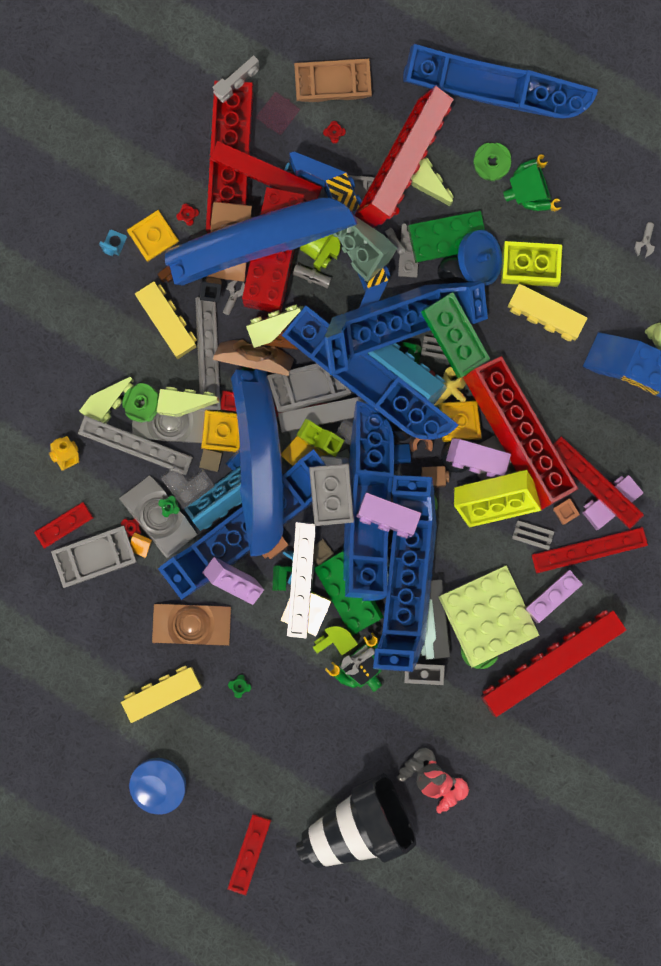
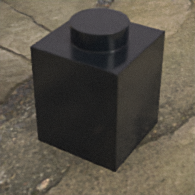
M207 276L201 278L200 300L219 302L222 285L220 278Z

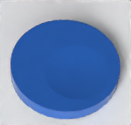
M485 230L469 232L463 237L459 245V267L468 282H484V286L490 285L498 278L502 268L500 246L495 237Z
M152 758L143 761L132 773L129 783L130 794L134 802L144 811L151 814H166L176 809L182 802L186 793V780L180 768L173 762L162 758Z

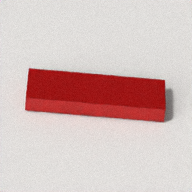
M82 502L34 533L45 549L92 520L93 516L85 503Z

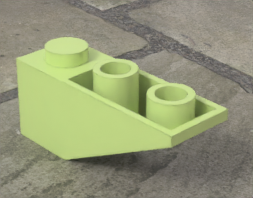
M426 157L419 162V170L412 175L411 185L451 206L453 203L452 199L454 198L448 188H444L442 178L438 173L435 174L431 169L433 166Z
M297 304L287 307L285 312L280 313L277 310L269 313L267 318L262 319L259 316L251 319V323L246 327L254 348L274 341L304 307H297Z
M129 377L91 395L79 411L84 416L106 424L111 418V415H109L111 411L109 409L113 407L116 410L121 405L122 400L118 397L122 392L126 393L129 388L134 387L130 383H133L134 380Z
M166 387V390L160 389L157 413L180 417L219 403V398L211 392H204L201 395L196 394L194 390L185 389L184 392H179L177 388Z

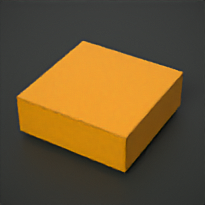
M134 533L130 542L133 553L146 558L152 540Z

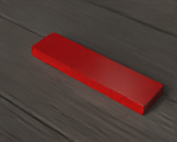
M255 814L252 815L228 890L246 896L271 820Z

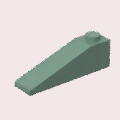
M355 217L357 225L336 232L333 235L338 237L343 245V252L348 253L354 270L368 282L389 263L397 247L383 234Z

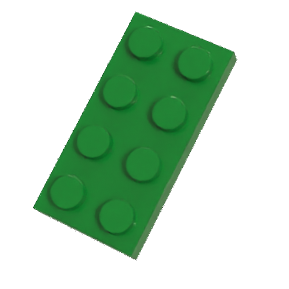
M481 211L407 226L415 263L458 255L459 245L466 234L472 231L485 230Z
M453 292L420 311L457 378H462L490 359Z
M344 551L314 568L351 635L384 618L375 601H362V598L345 597V581L343 580Z

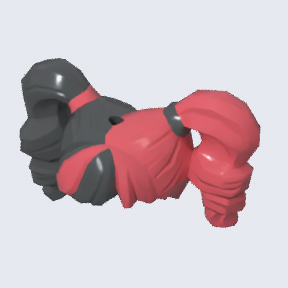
M427 748L419 749L411 759L405 762V767L399 770L400 775L397 776L398 781H405L417 772L416 783L424 795L431 798L443 796V799L439 801L436 807V811L439 814L442 811H448L450 807L457 804V801L463 800L468 796L469 787L467 782L462 778H454L445 773L437 765L432 750ZM428 760V764L424 766V761Z

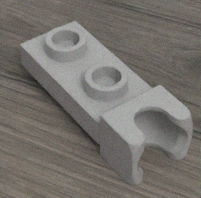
M253 55L226 80L222 78L212 87L214 89L213 93L222 103L233 95L235 88L239 89L245 83L244 80L247 77H252L258 72L259 60Z
M402 224L400 243L404 247L405 253L399 256L398 277L417 278L418 263H415L407 225Z

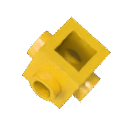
M68 436L58 438L50 444V458L54 463L57 462L62 471L79 463L78 447L74 441H70Z

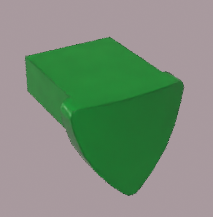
M400 342V348L408 350V353L415 358L414 362L418 364L422 348L416 344Z
M273 567L272 591H286L287 572H292L293 567Z

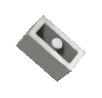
M416 664L413 672L404 671V683L444 685V666Z

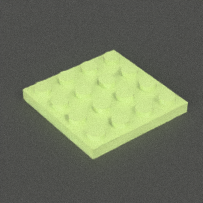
M507 565L439 596L440 602L471 668L539 636L530 614L525 610L526 606Z

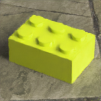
M505 241L502 252L501 284L558 287L561 277L562 245Z

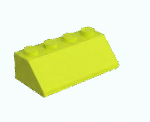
M527 470L455 487L454 507L468 527L541 511L534 480Z

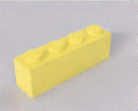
M152 282L136 292L135 295L176 358L179 359L196 348L195 342L197 339L191 331L188 333L184 328L187 325L181 316H176L174 312L176 307L171 300L167 302L164 297L166 292L162 286H157L155 282Z
M521 284L518 285L508 305L511 308L510 312L518 316L523 314L528 317L527 320L533 324L539 322L544 325L545 330L551 333L556 331L562 334L561 337L567 341H576L587 320V317Z
M181 667L176 670V675L170 677L168 674L159 679L160 683L154 686L150 683L141 688L142 692L138 694L132 692L124 696L125 700L121 704L130 722L133 723L201 689L202 686L193 668Z

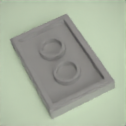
M349 464L309 467L314 526L353 523Z

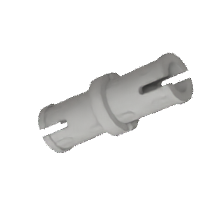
M298 263L292 274L308 280L310 284L313 282L328 289L332 277L318 273L316 269L313 268L311 270Z

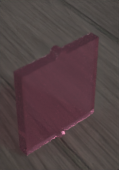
M275 92L256 118L267 125L268 129L271 128L281 136L300 109L293 105L289 99H285Z

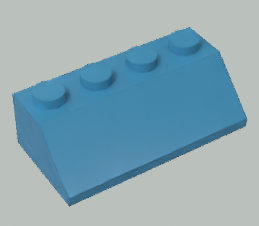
M396 343L368 353L433 405L447 389L444 379L437 374L434 377L429 373L430 369L422 363L418 365L414 362L415 358L408 352L402 353L399 350L400 346Z
M241 466L184 507V510L200 531L209 528L213 521L225 516L228 510L242 503L240 494Z

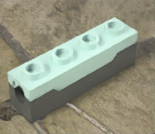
M442 580L431 581L426 640L421 651L422 656H425L426 659L450 657L445 610L439 599V596L443 595Z

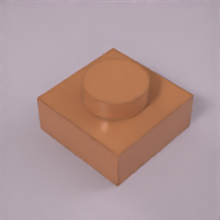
M570 498L553 508L562 525L580 515Z

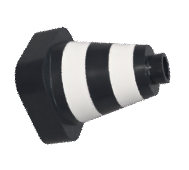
M380 774L354 787L351 796L302 832V841L296 843V848L301 861L305 865L312 862L315 867L321 868L377 857L383 863L407 854L416 846V837L393 783L386 774Z

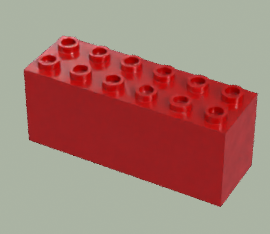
M266 187L261 215L305 202L304 195ZM295 249L250 261L242 296L244 307L266 312L279 310L282 313Z

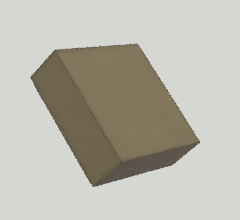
M203 449L199 468L218 472L222 453Z
M323 539L314 546L313 559L319 566L334 555Z

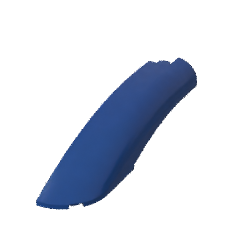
M417 44L412 45L410 48L407 65L404 68L403 74L404 82L428 89L437 86L446 94L561 119L575 117L587 110L595 100L598 92L594 88L534 71L485 63Z
M318 198L246 219L168 249L165 253V264L170 266L174 284L183 286L248 261L293 250L358 223L352 211L345 204L331 198Z
M305 306L282 336L330 374L324 337L330 324L309 307ZM367 353L352 358L348 364L349 370L332 375L380 414L415 438L425 440L438 439L448 435L458 426L456 422Z
M258 369L254 371L235 370L231 377L239 429L240 494L250 556H260L270 552L279 543L283 534V479L276 411L267 377L269 373Z
M356 401L349 456L354 522L345 523L343 580L345 581V597L362 598V601H375L387 596L388 532L379 529V525L372 522L371 525L362 523L360 518L356 516L365 493L387 501L391 500L392 480L394 477V436L387 419H384L369 404Z

